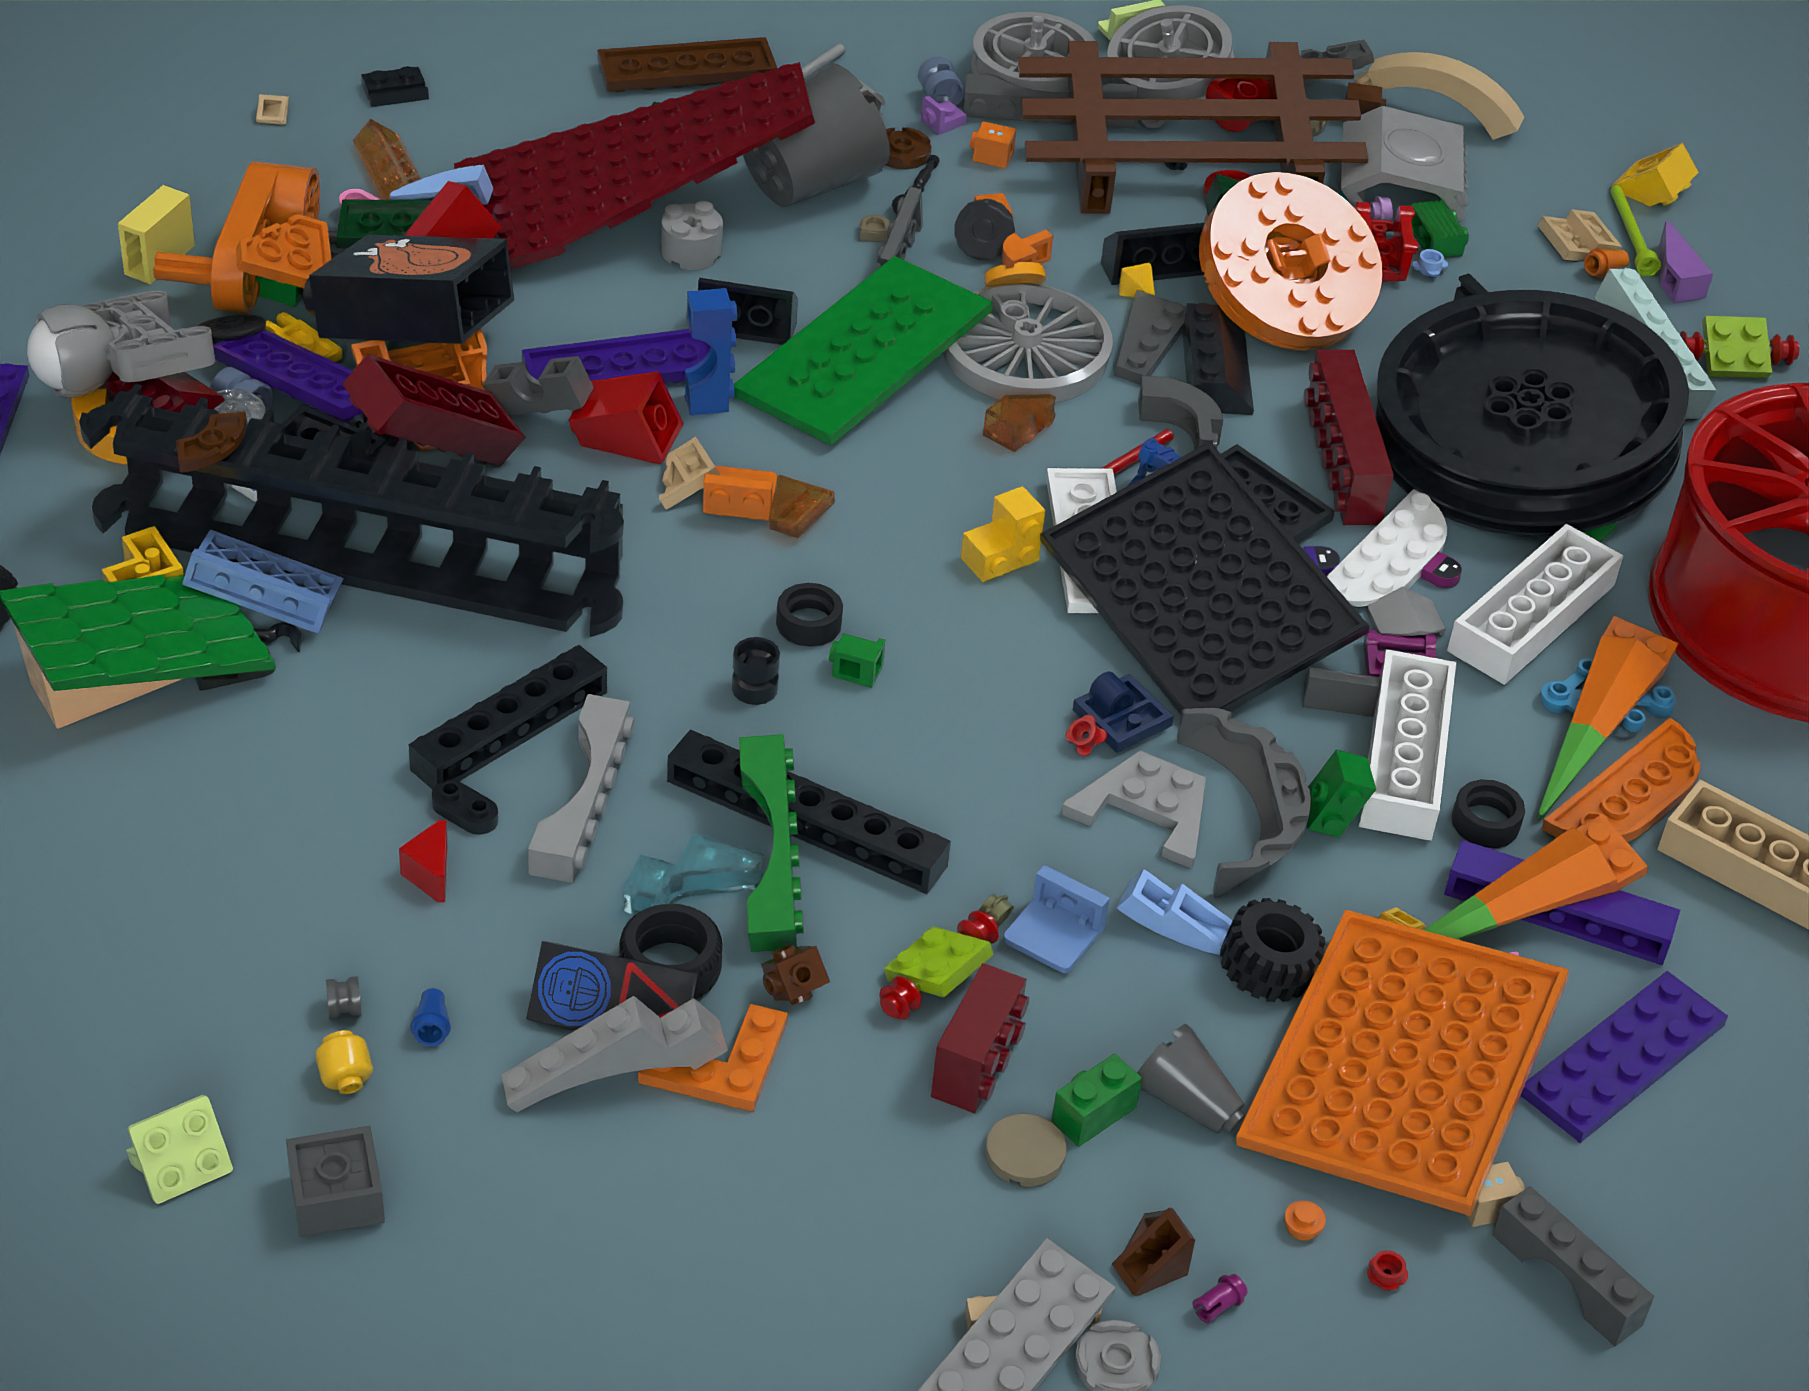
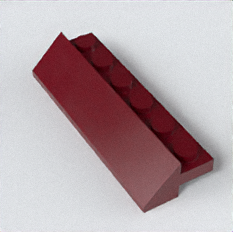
M112 372L105 384L99 388L106 389L108 399L113 402L119 391L130 392L135 384L142 385L143 396L153 397L154 408L178 413L181 412L185 404L195 406L201 397L207 398L208 409L212 410L225 401L222 395L186 372L139 382H123L116 373Z

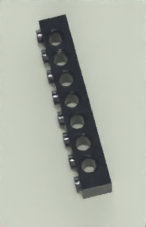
M690 729L668 755L667 782L770 826L766 814L756 800L743 789L740 751ZM787 771L788 780L795 781L796 802L789 803V812H796L798 834L791 836L928 895L948 867L950 840Z

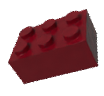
M982 963L936 1047L931 1091L932 1098L974 1114L982 1100H990L996 1085V1078H994L998 1071L1002 1073L1005 1071L1010 1060L1011 1050L1009 1049L1012 1043L1018 1045L1024 1034L1026 1023L1022 1022L1021 1019L1024 1017L1029 1004V997L1024 995L1026 978Z

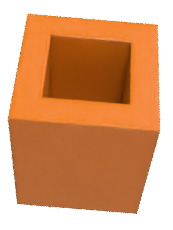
M983 121L978 132L973 131L971 136L970 149H974L973 161L1006 169L1014 154L1017 129Z

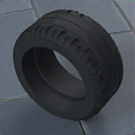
M660 904L645 908L626 923L620 937L619 956L697 972L698 976L693 996L697 1000L698 997H702L712 989L720 976L722 968V937L715 922L705 913H702V911L683 904ZM677 943L692 948L699 956L683 964L665 965L648 959L642 953L655 945Z

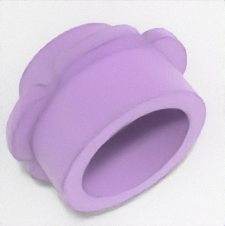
M1376 196L1374 202L1370 203V216L1372 219L1392 220L1393 209L1389 197L1381 198V196Z

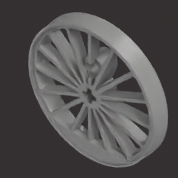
M1016 283L993 285L974 291L973 293L992 301V307L1000 316V320L991 314L987 315L980 321L982 324L978 323L967 332L970 335H963L944 351L945 359L951 370L959 379L973 389L1008 402L1048 404L1077 397L1094 387L1101 380L1107 369L1113 339L1110 327L1104 317L1081 298L1049 286ZM1026 303L1044 306L1036 320L1030 319L1029 307ZM1051 309L1065 312L1047 325L1042 326ZM1075 320L1083 323L1082 325L1062 329ZM1094 335L1097 340H1095V339H1078V338H1082V337H1087V336ZM961 348H970L974 350L964 352ZM1081 352H1091L1099 354L1095 357ZM1025 358L1027 378L1014 377L1013 375L1019 364ZM991 359L983 365L977 363L979 361ZM1012 360L1005 374L995 371ZM1032 361L1045 378L1033 379ZM1072 364L1083 366V368L1079 369ZM1051 367L1055 368L1064 375L1058 377Z

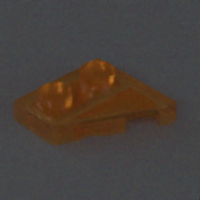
M779 475L777 477V492L774 493L773 508H771L769 515L770 529L799 538L835 503L834 492Z

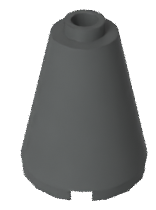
M1183 1024L1172 1033L1177 1040L1173 1043L1170 1041L1167 1044L1162 1042L1138 1070L1137 1073L1142 1077L1140 1089L1217 1134L1224 1129L1230 1133L1245 1117L1241 1112L1245 1104L1195 1031L1188 1024Z

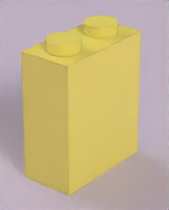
M162 185L118 222L124 275L152 284L157 279L153 275L154 258L157 252L186 254L195 246L189 194Z

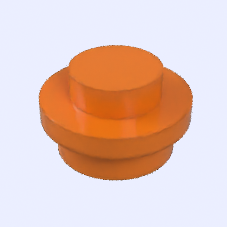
M1302 1200L1293 1202L1287 1207L1284 1223L1288 1232L1294 1238L1307 1241L1314 1239L1323 1231L1326 1216L1318 1205Z

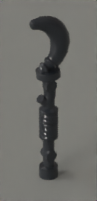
M929 156L925 169L919 172L912 187L921 189L922 192L924 191V187L931 177L932 170L940 162L938 156ZM906 190L905 194L898 195L892 200V208L896 214L899 200L901 197H906L908 190Z

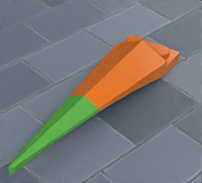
M1613 616L1606 631L1601 636L1537 816L1538 820L1545 817L1611 733L1663 676L1676 652L1677 642L1617 616Z
M1602 814L1576 829L1571 827L1431 924L1424 931L1462 940L1535 914L1617 892L1647 875L1648 866Z

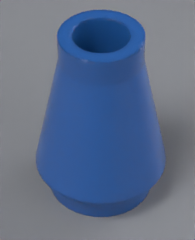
M435 988L427 989L422 993L421 1001L410 1025L415 1039L425 1046L441 1044L451 1031L445 1005V995L441 990Z

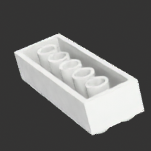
M1565 524L1455 620L1447 651L1505 685L1615 585L1624 555Z
M1386 649L1380 673V689L1375 706L1368 756L1376 791L1361 809L1359 827L1432 841L1440 811L1456 662Z

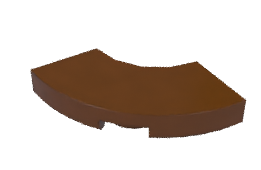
M246 412L211 414L207 426L198 434L176 440L180 473L199 470L213 465L236 450L246 434Z

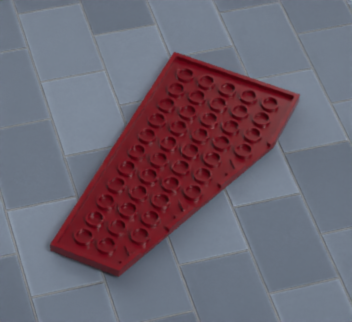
M800 62L785 64L764 73H755L750 77L740 80L727 81L706 90H697L692 94L679 98H669L662 103L648 107H639L634 111L621 115H612L604 120L590 124H581L570 130L554 132L546 137L532 141H523L512 147L496 149L488 154L474 158H465L460 162L454 163V169L484 165L493 186V191L488 204L483 206L502 227L493 239H507L510 268L514 269L559 256L566 252L565 246L592 234L606 225L611 229L652 208V201L679 189L691 181L698 184L737 164L736 158L763 146L777 137L782 141L815 124L802 67Z

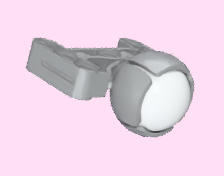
M147 291L83 305L58 304L46 308L37 314L35 327L27 343V357L31 369L43 383L52 389L56 396L63 398H77L93 393L105 384L112 372L116 373L123 382H139L208 367L216 362L212 333L209 327L193 326L173 330L170 327L168 299L164 291Z

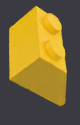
M1680 143L1637 160L1611 187L1619 185L1626 197L1649 207L1659 203L1665 206L1675 201L1679 197L1677 195L1679 192L1690 187V181L1699 172L1684 144Z

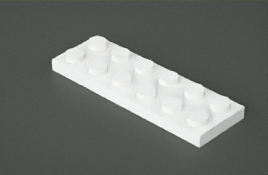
M1047 468L1046 482L1053 526L1117 492L1113 469ZM1060 566L1067 612L1098 613Z

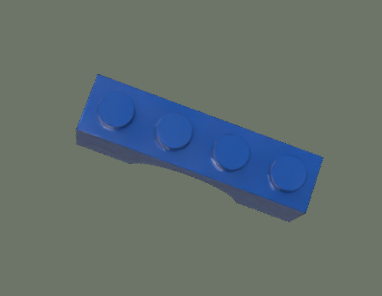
M726 288L687 291L686 318L691 336L711 346L708 354L701 362L685 370V398L690 415L729 412V399L734 398L733 380L730 379V373H735V359L733 353H731V347H736V333L734 327H732V321H737L735 301H730Z

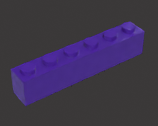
M1461 840L1444 895L1466 901L1524 861V859ZM1618 890L1617 892L1558 907L1520 920L1663 966L1673 938L1680 909Z

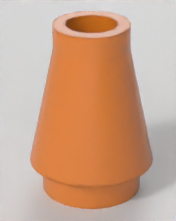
M1595 248L1584 258L1586 272L1596 278L1606 276L1609 269L1624 268L1629 263V256L1624 250Z

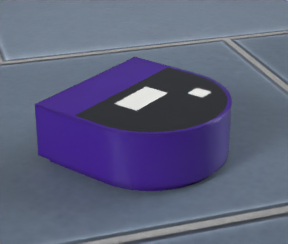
M1304 546L1303 548L1326 576L1340 563L1339 554L1329 547Z

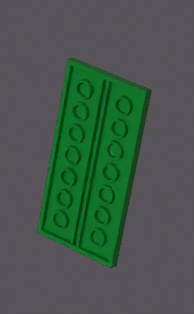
M893 256L735 382L734 397L829 445H833L993 311L992 301Z

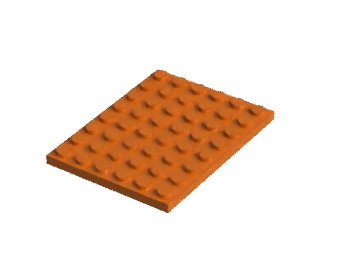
M1345 909L1324 956L1236 1135L1237 1146L1471 1216L1567 984L1569 969Z

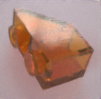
M1051 394L1005 395L986 410L983 436L1015 452L1024 444L1030 443L1034 436L1044 428L1047 429L1052 425L1056 416L1054 411L1056 397Z

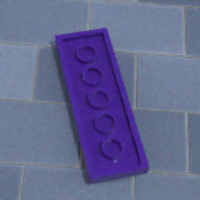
M265 329L247 337L226 340L213 345L215 359L224 363L227 367H234L249 375L250 378H255L268 384L271 388L278 389L290 395L293 399H299L311 405L314 409L326 412L338 420L349 421L354 419V416L363 413V411L356 408L350 402L349 397L351 395L342 385L352 373V370Z
M690 329L524 349L522 350V362L528 373L537 380L550 359L579 356L591 381L659 371L664 383H676L685 381V370L701 362L708 354L711 346L706 342L692 338Z
M1666 971L1527 1080L1520 1096L1581 1143L1723 1028L1728 1015L1669 971Z

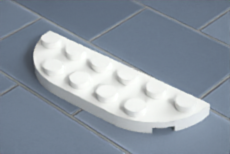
M1413 489L1327 576L1328 579L1348 602L1356 607L1368 606L1402 586L1409 589L1421 577L1422 569L1438 552L1442 553L1447 536V524L1442 512L1428 495Z

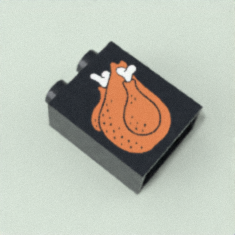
M366 235L309 275L303 291L304 305L307 312L316 317L319 338L462 344L515 301L507 239Z

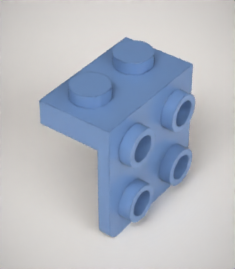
M1043 865L1036 873L1033 899L1005 931L1004 943L1061 973H1068L1105 929L1110 898L1068 877L1064 873Z

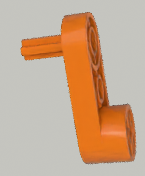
M252 161L247 167L219 235L213 257L157 252L154 258V278L165 281L211 285V298L216 311L252 313L259 297L260 283L256 281L257 275H250L238 270L236 247L240 239L247 236L251 238L257 236L262 229L278 223L281 225L286 223L289 217L300 214L318 219L320 210V179L317 169Z

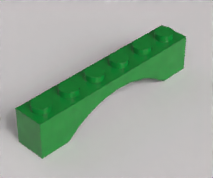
M784 734L739 737L740 770L743 789L756 800L766 814L774 833L773 851L768 868L757 888L747 899L748 935L751 952L774 951L788 945H794V948H797L796 934H803L804 927L802 910L795 911V900H802L800 877H793V867H800L798 844L791 845V835L798 834L796 812H789V803L796 802L795 781L788 780L787 771L794 770L793 748L785 749Z

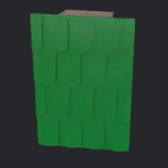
M162 574L115 582L95 580L54 586V583L0 591V601L14 623L30 683L57 729L184 678L275 670V661L270 655L267 646L255 632L252 623L241 611L239 605L182 585L185 575L165 578Z

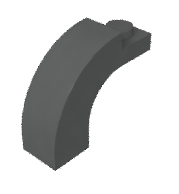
M1158 376L1141 377L1138 397L1140 421L1166 422L1182 428L1191 436L1194 450L1209 442L1217 449V445L1220 443L1223 415L1211 397L1202 390L1180 380Z

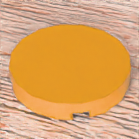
M1017 262L1014 264V267L1006 269V265H999L989 269L984 274L985 287L1016 283L1040 285L1046 281L1045 268L1040 263Z

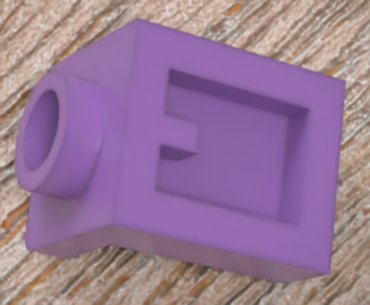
M930 96L923 98L921 121L938 135L966 124L967 114L950 101L939 104Z

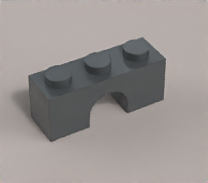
M579 356L550 359L538 380L528 373L523 362L495 365L483 383L485 391L491 392L506 413L514 416L535 412L548 413L566 409L571 411L583 407L594 389Z

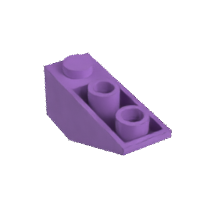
M1665 222L1659 243V260L1661 262L1659 279L1661 288L1674 303L1706 298L1713 273L1671 222Z

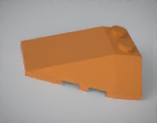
M481 328L462 344L426 343L387 351L385 342L382 340L351 344V350L357 365L367 354L485 390L483 383L487 378V344ZM413 441L421 452L437 449L428 445L423 447Z

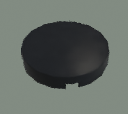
M992 199L975 200L968 203L959 212L954 224V236L959 248L967 256L977 260H992L1001 256L1005 239L1015 233L1011 212L1002 203Z

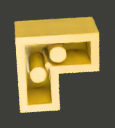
M1023 486L994 496L992 521L963 533L960 558L982 582L1039 561L1041 548L1040 533L1043 532L1045 509Z
M155 526L121 537L125 561L102 569L103 580L106 582L162 574L165 578L184 575L182 565Z

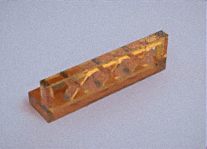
M370 119L352 140L381 200H391L389 197L391 192L421 180L399 135L394 131Z

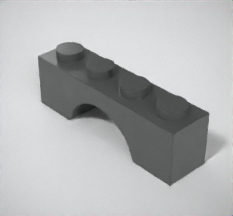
M1529 1186L1502 1205L1493 1236L1521 1262L1531 1258L1542 1259L1560 1270L1570 1281L1579 1296L1584 1319L1612 1345L1617 1346L1643 1326L1654 1295L1536 1190Z

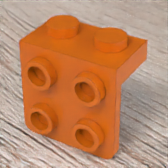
M715 466L720 475L705 474L703 513L770 521L777 485V474L775 472Z

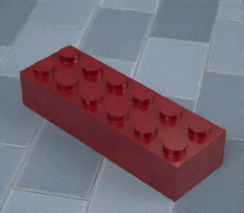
M1316 350L1314 363L1309 365L1310 386L1304 390V405L1310 409L1309 420L1310 426L1315 427L1316 447L1321 448L1322 467L1328 471V488L1334 492V509L1336 512H1340L1343 525H1378L1384 518L1393 479V471L1355 350Z
M367 354L342 383L351 395L349 397L350 402L356 408L363 411L368 418L367 424L380 435L385 433L398 439H407L423 447L428 445L444 453L446 451L456 453L462 458L465 457L467 452L474 453V459H477L483 464L488 462L499 466L508 459L526 438L491 392L374 355Z

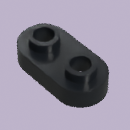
M454 780L443 781L433 788L432 807L440 816L465 831L477 835L489 833L497 827L498 807L491 799Z

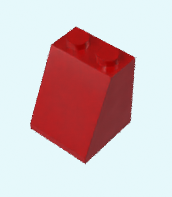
M655 371L591 381L594 389L582 408L574 410L568 419L570 428L576 435L580 445L655 464L663 463L684 423L660 372Z

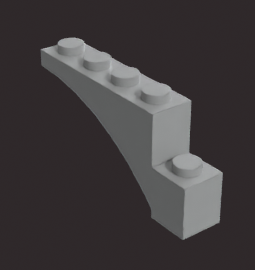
M632 996L504 1072L501 1076L507 1105L518 1113L549 1096L600 1078L653 1068L691 1067L695 1070L725 1053L728 1049L720 1020L694 998L660 1018L635 996Z

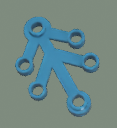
M1585 658L1580 660L1577 671L1565 681H1550L1542 686L1540 697L1543 706L1547 710L1555 713H1562L1567 710L1572 713L1575 712L1583 690L1578 688L1585 683L1593 659ZM1657 686L1649 693H1646L1636 705L1645 706L1647 712L1655 717L1665 718L1672 714L1676 698L1670 688ZM1632 709L1621 724L1630 732H1639L1643 728L1646 719L1645 714L1638 709Z

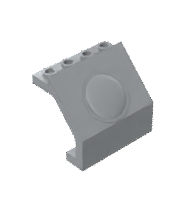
M1381 106L1362 114L1360 121L1343 122V142H1366L1368 163H1342L1341 189L1353 207L1356 205V202H1365V189L1380 183H1392L1435 193L1446 202L1450 210H1455L1458 222L1466 219V206L1469 205L1466 189L1469 186L1465 173L1468 172L1465 156L1468 155V150L1464 142V128L1462 125L1386 106Z

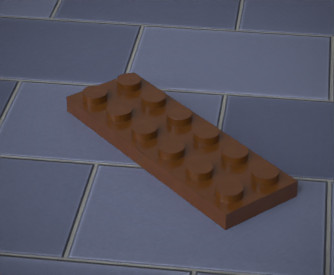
M766 37L597 50V60L607 91L616 92L631 89L650 90L657 87L670 86L677 88L683 85L696 84L709 85L711 83L736 81L750 77L755 73H764L777 69Z

